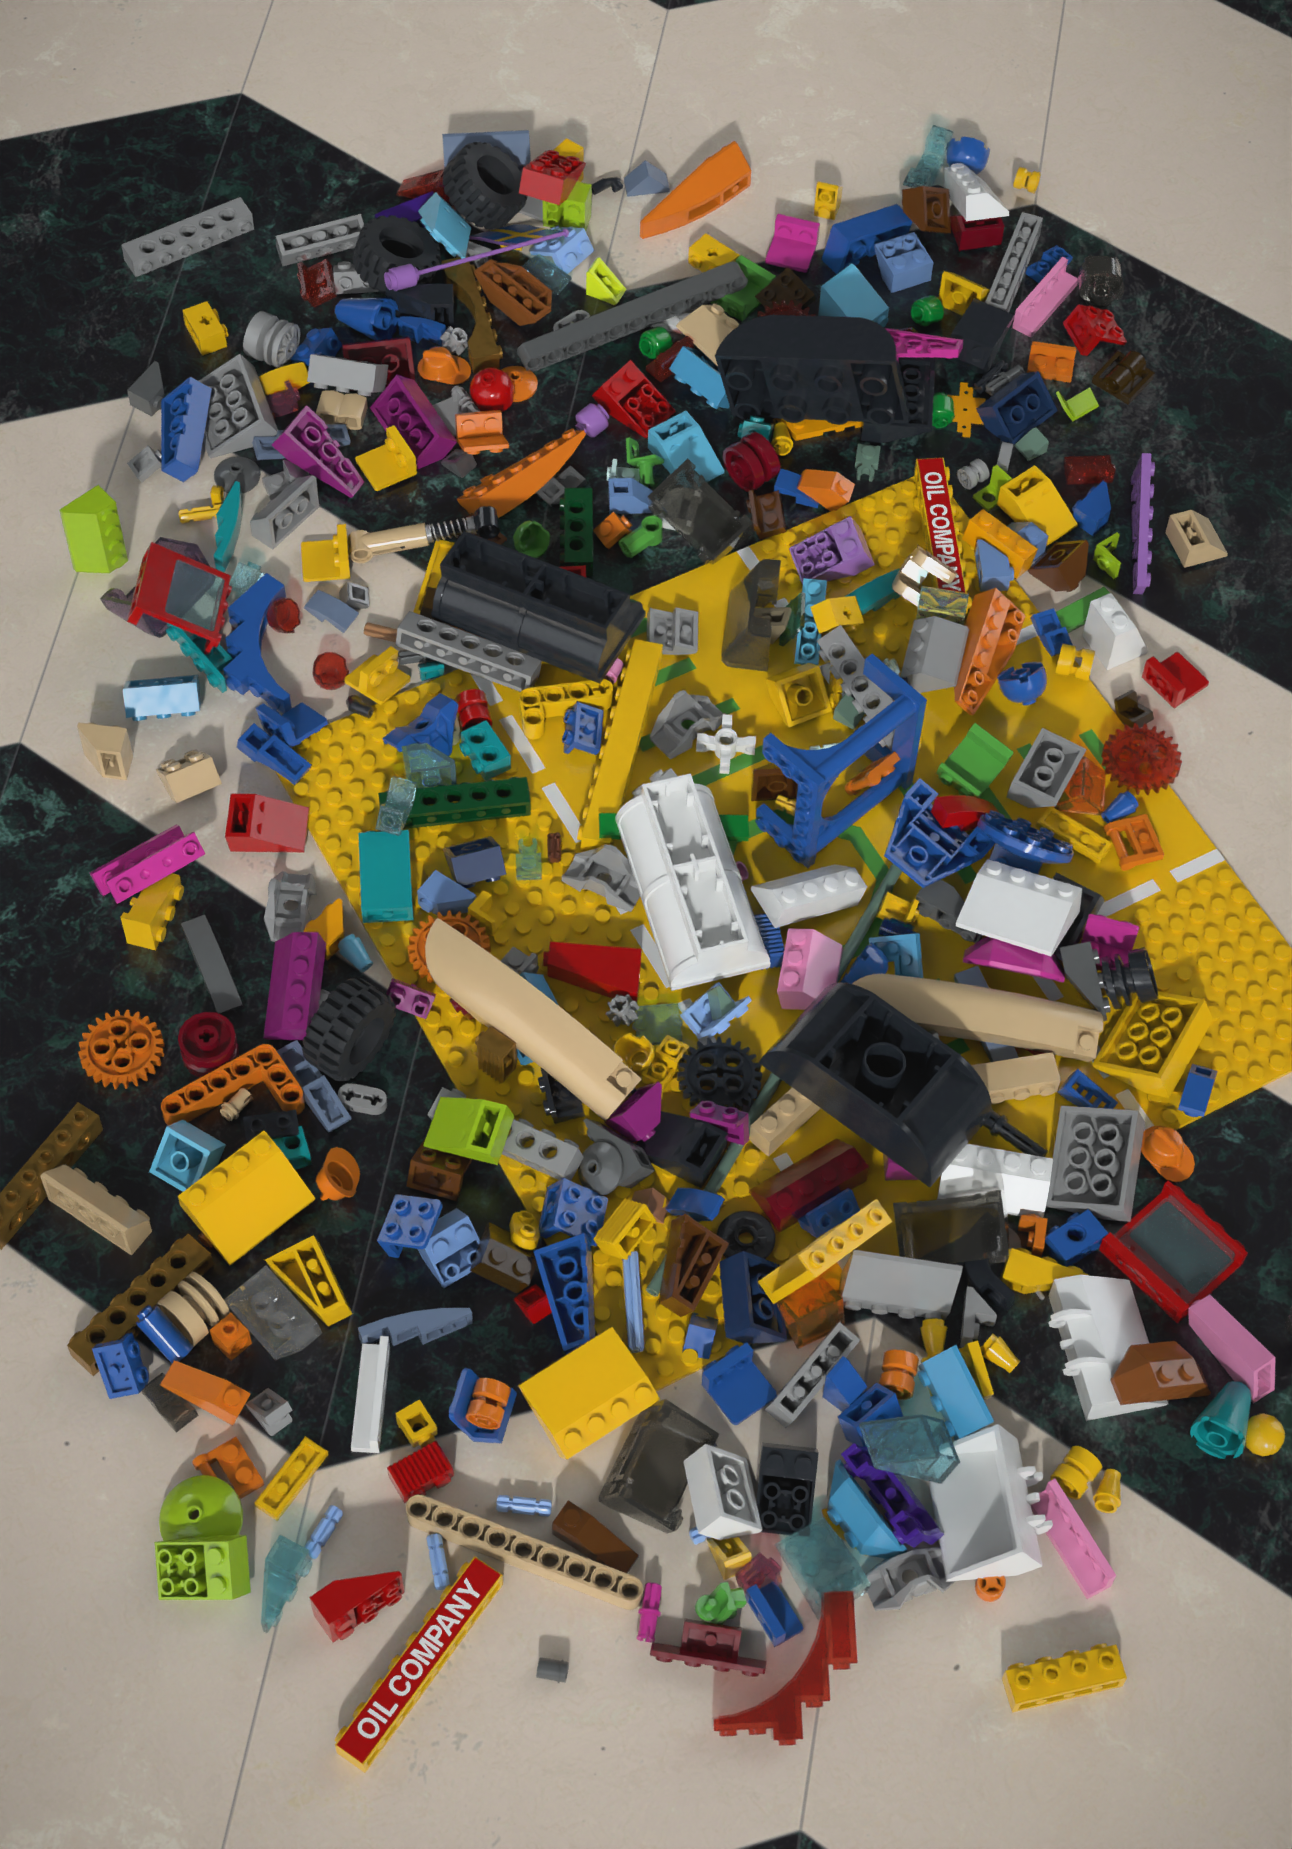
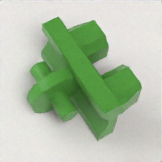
M728 1582L720 1583L710 1595H703L696 1601L695 1611L705 1621L723 1624L727 1619H733L737 1615L738 1608H743L747 1604L742 1588L730 1589Z

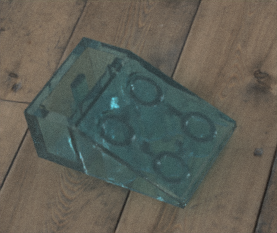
M919 1414L861 1422L859 1424L872 1463L876 1469L942 1484L960 1463L943 1419Z
M824 1517L775 1544L818 1620L864 1595L871 1586L856 1558Z

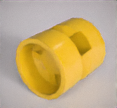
M1062 643L1055 674L1067 677L1070 674H1074L1076 679L1088 681L1095 651L1086 648L1078 651L1076 646ZM1075 658L1082 659L1080 668L1073 667Z
M1072 1446L1063 1459L1064 1463L1058 1465L1050 1476V1480L1056 1479L1067 1497L1079 1500L1088 1489L1087 1483L1092 1482L1102 1469V1465L1098 1458L1087 1449L1080 1446Z

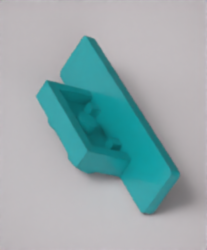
M167 623L168 628L166 632L173 642L176 640L179 643L183 654L193 659L195 667L199 672L203 671L207 675L213 688L217 687L222 693L227 691L225 678L220 672L232 661V657L220 644L217 648L213 647L208 655L204 654L207 639L195 634L188 637L181 628Z

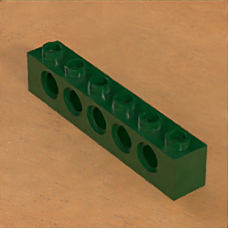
M511 777L509 779L486 780L475 783L463 782L457 785H437L429 788L416 787L410 790H389L378 793L383 831L531 815L527 777Z

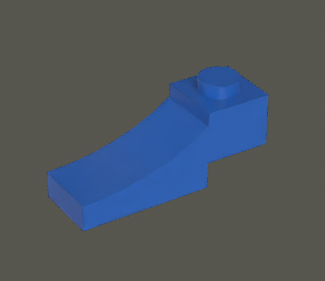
M255 723L238 739L237 748L254 762L258 761L273 769L294 785L311 769V764L274 734L269 736Z

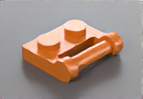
M896 752L890 753L869 764L846 783V793L854 796L867 786L879 784L882 776L885 777L896 769L894 764L901 760Z
M1147 814L1110 822L1104 826V831L1107 836H1110L1120 859L1119 866L1122 871L1130 870L1134 866L1163 860L1164 852ZM1125 831L1135 855H1128L1119 832Z
M237 1437L230 1439L208 1453L197 1456L192 1461L195 1469L200 1470L202 1475L214 1477L217 1476L210 1465L217 1461L240 1499L264 1486L263 1479Z

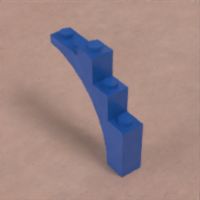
M266 573L228 607L229 622L235 630L225 639L227 653L233 660L223 668L225 683L232 691L236 690L242 695L250 690L254 696L261 697L267 701L272 709H278L284 714L292 709L290 694L280 687L267 671L261 657L262 639L270 619L286 600L285 586Z

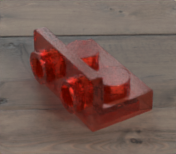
M686 336L682 340L675 342L670 349L660 353L654 361L648 364L646 371L662 382L673 374L669 368L683 346L693 348L694 340Z
M1110 455L1064 458L1067 484L1113 482L1116 467L1111 463Z

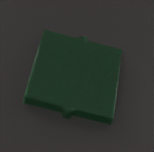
M801 592L793 600L791 599L790 603L786 606L791 607L792 612L786 629L779 636L780 646H784L791 639H794L795 635L804 628L806 593Z

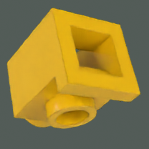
M420 1399L395 1413L397 1425L402 1429L413 1448L418 1445L423 1448L435 1441L434 1436L437 1435V1426ZM416 1427H421V1428H422V1429H420L419 1431L414 1432V1429H415Z

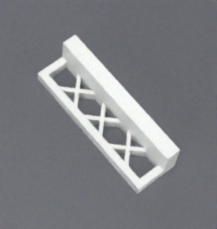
M380 1336L379 1344H362L351 1442L352 1452H380L390 1357L388 1336Z

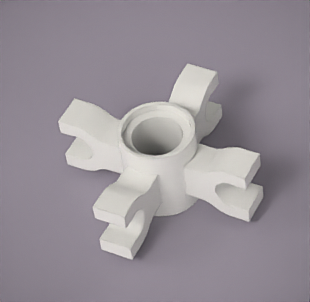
M723 714L722 729L716 733V736L697 733L696 752L714 751L715 755L720 758L719 773L729 774L730 759L736 755V752L755 755L756 736L737 737L736 732L732 730V715Z

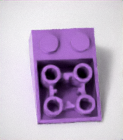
M851 516L789 548L802 585L804 578L831 581L855 576L875 565L863 532Z

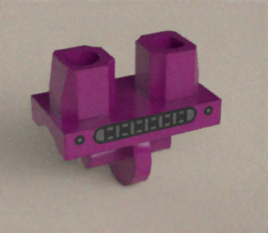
M393 978L386 992L393 999L396 1009L427 1019L436 995L416 987L415 984L411 983L410 985Z

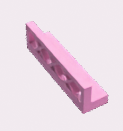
M1062 257L1016 309L1013 329L1032 338L1077 286L1078 278L1066 272L1068 259Z
M1057 1480L1049 1481L1046 1489L1039 1493L1040 1501L1031 1505L1034 1515H1045V1521L1052 1520V1528L1045 1533L1083 1594L1089 1599L1111 1587L1116 1574Z

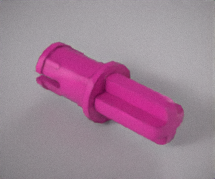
M657 1583L645 1584L642 1608L638 1610L641 1616L636 1639L639 1641H643V1638H646L645 1642H655L657 1618L661 1616L659 1604L662 1590L661 1585Z

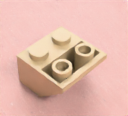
M1193 510L1170 515L1165 533L1184 568L1227 557L1228 553L1208 518Z
M78 722L77 728L84 755L104 778L127 780L133 759L127 728L116 725L104 726L96 723Z
M197 749L185 753L184 758L180 760H167L161 763L162 767L156 769L171 800L176 803L222 784L212 757L202 751L198 752Z

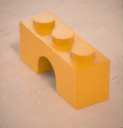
M984 509L969 520L962 540L975 549L977 540L980 539L995 546L1008 557L1009 566L1014 568V578L1016 579L1030 568L1038 551V548Z

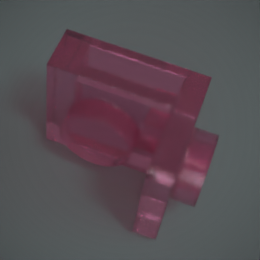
M289 380L284 382L285 390L266 396L273 418L298 411L297 401L300 400L297 388H292Z
M761 1552L735 1574L738 1587L742 1588L745 1594L746 1589L755 1584L759 1588L766 1576L777 1586L782 1583L781 1567L771 1557L767 1559Z

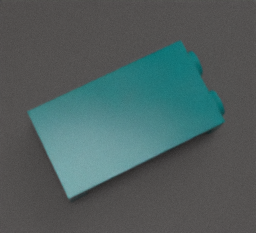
M394 829L391 831L358 833L363 923L414 920L409 830Z

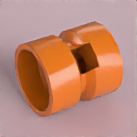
M888 1350L884 1352L883 1373L880 1376L879 1384L894 1392L898 1400L912 1398L915 1387L913 1377L917 1374L919 1358L915 1354L904 1350Z
M491 1378L477 1379L472 1394L475 1400L470 1401L466 1414L467 1421L485 1429L500 1428L505 1412L503 1407L507 1405L511 1392L510 1387L503 1382Z

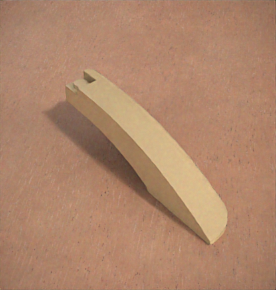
M436 919L430 928L425 943L426 965L435 983L481 1024L486 1025L488 1028L490 1026L494 1027L516 1042V1048L549 1073L600 1118L606 1121L640 1082L641 1078L622 1062L623 1059L531 983L441 919Z

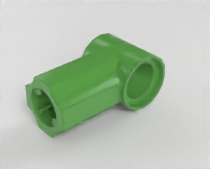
M654 515L645 517L640 527L619 540L622 552L627 557L632 558L648 546L660 544L663 539L661 519Z

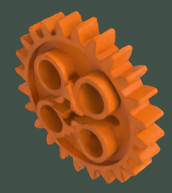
M448 910L446 917L437 912V918L465 935L487 952H491L489 935H486L485 927L479 928V920L471 923V915H467L463 919L461 918L460 911L455 917L452 916L450 910ZM430 915L428 916L427 924L420 921V929L413 928V936L409 937V945L407 946L409 962L413 963V971L419 970V978L427 976L428 984L434 980L426 965L425 943L430 928L436 921Z
M116 1010L115 1017L105 1013L106 1020L102 1021L96 1018L97 1026L88 1025L90 1033H82L84 1041L79 1042L81 1051L78 1053L82 1068L86 1070L88 1077L93 1075L95 1083L102 1080L103 1086L106 1088L112 1082L114 1089L118 1088L119 1083H123L124 1088L128 1089L129 1082H133L135 1086H138L139 1078L148 1081L146 1073H156L153 1065L161 1066L159 1057H164V1041L161 1039V1030H157L155 1022L150 1023L148 1016L141 1019L140 1012L137 1011L132 1017L129 1010H126L124 1016H120V1012ZM118 1032H125L122 1035H115ZM138 1045H145L142 1048H135ZM108 1050L104 1054H98L100 1051ZM123 1063H127V1064H128V1065L125 1066V1067H118L119 1065H121V1064H123Z

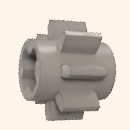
M450 326L440 337L443 340L442 347L449 350L451 354L456 352L457 355H460L468 346V335L460 327L453 330Z
M629 994L625 997L616 995L611 1002L607 1003L611 1010L606 1012V1015L610 1020H613L616 1027L620 1026V1024L630 1026L635 1019H638L635 1011L639 1009L636 1001L632 1000Z

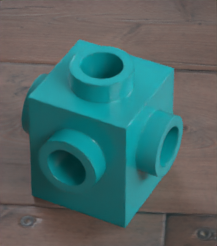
M751 416L750 419L744 420L743 424L740 423L738 437L742 438L754 430L771 443L774 424L764 422L762 417Z

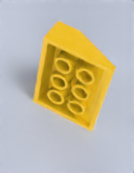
M1158 991V1000L1141 1003L1137 994L1133 993L1132 1006L1128 1007L1126 1005L1092 1065L1094 1068L1147 1094L1169 1098L1213 1021L1212 1015L1204 999Z
M262 1131L178 1195L180 1206L229 1265L237 1261L315 1200V1197L283 1152L265 1131Z
M609 1327L518 1385L559 1457L566 1460L661 1400L647 1375L613 1327Z

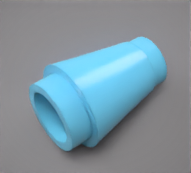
M350 934L339 942V953L359 969L360 972H365L373 965L360 937Z

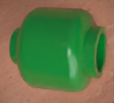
M928 295L914 301L911 317L919 326L927 327L940 322L943 318L944 306L935 295Z
M654 327L642 333L639 348L646 357L657 359L671 351L672 337L665 328Z
M935 393L933 398L932 426L944 428L953 422L955 418L954 402L951 397L944 393Z

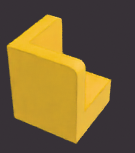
M484 890L468 907V915H471V922L479 920V928L485 927L486 932L492 936L507 921V915L492 906V895Z

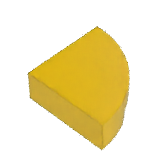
M213 485L210 493L212 506L223 504L224 488Z

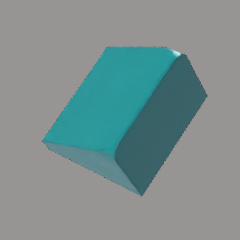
M438 661L418 664L420 680L435 679L443 676L444 664Z

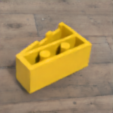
M171 873L141 890L138 898L133 897L131 899L130 905L133 907L130 912H123L121 915L128 944L156 951L159 942L164 941L166 925L168 921L173 920L175 904L177 900H181L184 893V886L181 885L179 875Z
M314 1235L265 1259L272 1271L327 1326L352 1315L324 1251Z

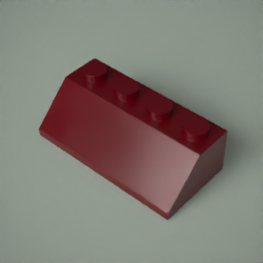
M836 1138L749 1190V1193L780 1233L799 1222L798 1219L847 1188L852 1190L867 1181L869 1166L854 1146Z

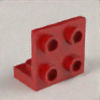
M1078 304L1063 322L1079 353L1083 356H1088L1100 341L1119 345L1127 343L1123 330L1118 327L1114 320V315L1107 309L1102 310L1093 306Z
M1179 652L1174 653L1162 662H1159L1152 656L1146 660L1142 678L1173 708H1176L1209 685V681Z

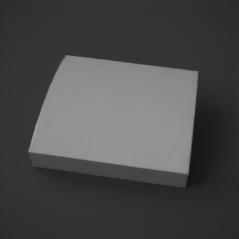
M677 607L673 613L650 608L647 613V641L663 644V654L697 653L698 612Z

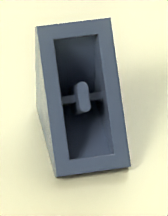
M646 160L624 177L627 197L670 192L666 173Z

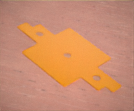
M960 382L959 396H947L951 397L954 402L955 418L953 422H958L957 432H962L963 437L970 438L971 424L984 425L976 408L984 403L986 399L973 397V388L968 387V383Z

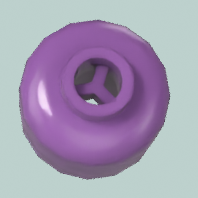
M590 403L576 414L577 424L575 427L577 430H584L589 437L593 438L608 427V419L610 417L600 404Z

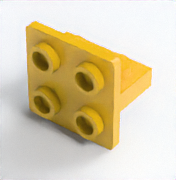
M390 646L379 656L372 655L347 675L344 682L379 705H382L408 684L411 677L397 668L398 650Z

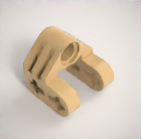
M918 546L902 564L892 583V588L896 593L919 607L920 603L929 607L927 602L921 598L922 591L918 589L928 573H932L948 584L952 583L957 573L948 565L938 560L937 557L932 556L928 551Z

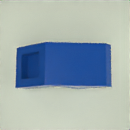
M1192 1064L1178 1110L1191 1117H1204L1216 1079V1070Z

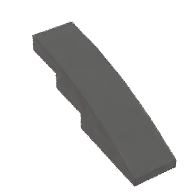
M202 915L181 923L216 1012L223 1014L241 1007L242 1002L206 916Z

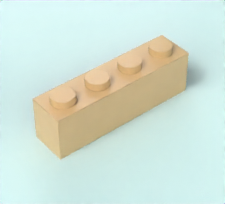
M1053 1052L971 1065L983 1080L992 1104H999L1009 1099L1024 1100L1034 1095L1048 1096L1058 1091L1061 1081Z
M791 1088L750 1125L749 1140L769 1157L821 1108L797 1090Z

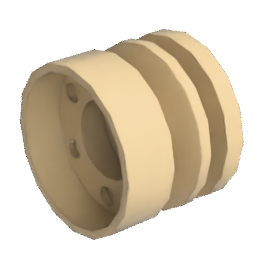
M191 1272L186 1277L187 1282L181 1281L178 1284L182 1296L174 1291H170L156 1305L190 1343L195 1346L209 1333L204 1321L214 1327L220 1322L219 1319L225 1318L230 1311L216 1288L198 1273Z

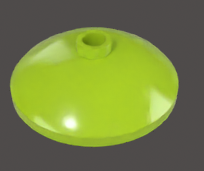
M208 1475L190 1477L177 1484L169 1492L162 1504L159 1516L161 1536L166 1541L219 1535H239L243 1523V1508L236 1491L225 1481ZM195 1510H198V1511H199V1516H198V1518L192 1520V1517H191L192 1513H193Z

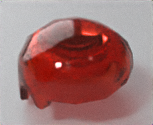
M279 597L269 605L266 618L269 626L274 631L283 634L295 633L294 629L301 624L298 604L291 598Z
M324 652L318 655L312 669L315 683L325 690H337L345 685V677L349 675L346 659L335 652Z

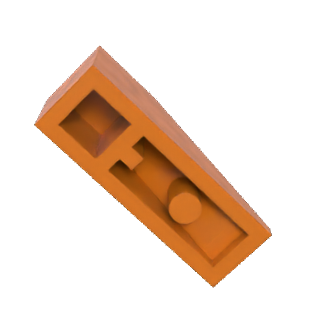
M175 1360L160 1386L232 1426L251 1394L225 1379Z

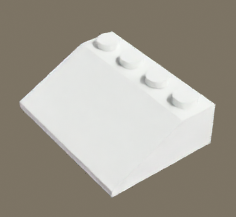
M987 859L976 875L956 921V927L1052 956L1080 912L1082 888Z

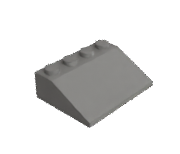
M238 354L199 380V382L212 388L203 438L210 458L253 447L252 441L254 436L273 437L277 435L278 429L256 369L241 354Z
M1061 1106L1046 1207L1072 1213L1079 1212L1080 1214L1089 1209L1099 1219L1131 1222L1145 1121L1138 1110Z
M853 1250L841 1272L838 1305H845V1308L848 1310L871 1309V1312L875 1314L898 1313L899 1317L908 1319L918 1316L924 1317L925 1320L943 1319L945 1321L952 1307L963 1266Z

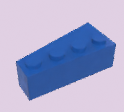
M189 377L161 400V471L181 482H185L198 472L212 388L192 377Z
M585 1233L534 1251L562 1348L566 1355L595 1337L591 1241Z

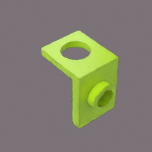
M1091 388L1084 390L1067 401L1059 391L1056 392L1064 411L1072 422L1099 407Z
M995 465L992 469L990 484L975 493L973 498L984 509L990 511L997 506L1000 487L1011 481L1012 478L998 465ZM984 494H992L995 500L993 502H986L982 496Z
M1118 532L1096 545L1093 558L1100 569L1105 570L1113 579L1118 577L1121 562L1110 553L1117 548L1120 536ZM1110 542H1112L1111 545L1106 549L1105 547H1106Z

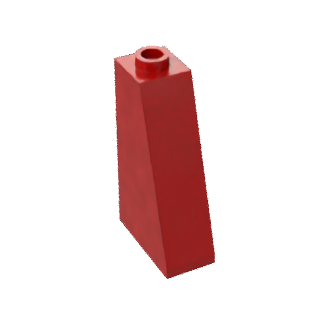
M550 942L549 951H544L543 966L547 967L548 977L612 999L616 995L625 997L629 994L633 1001L638 1002L642 949Z

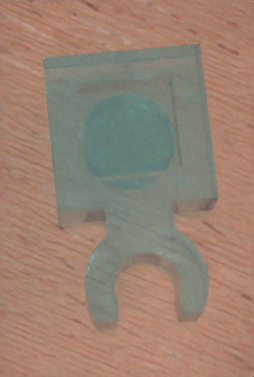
M533 838V844L530 847L524 846L523 839H519L518 845L521 854H516L517 880H542L541 853H536V838Z

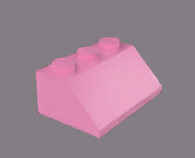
M788 929L777 989L782 1009L806 1010L827 986L837 983L843 946L840 943L814 929Z

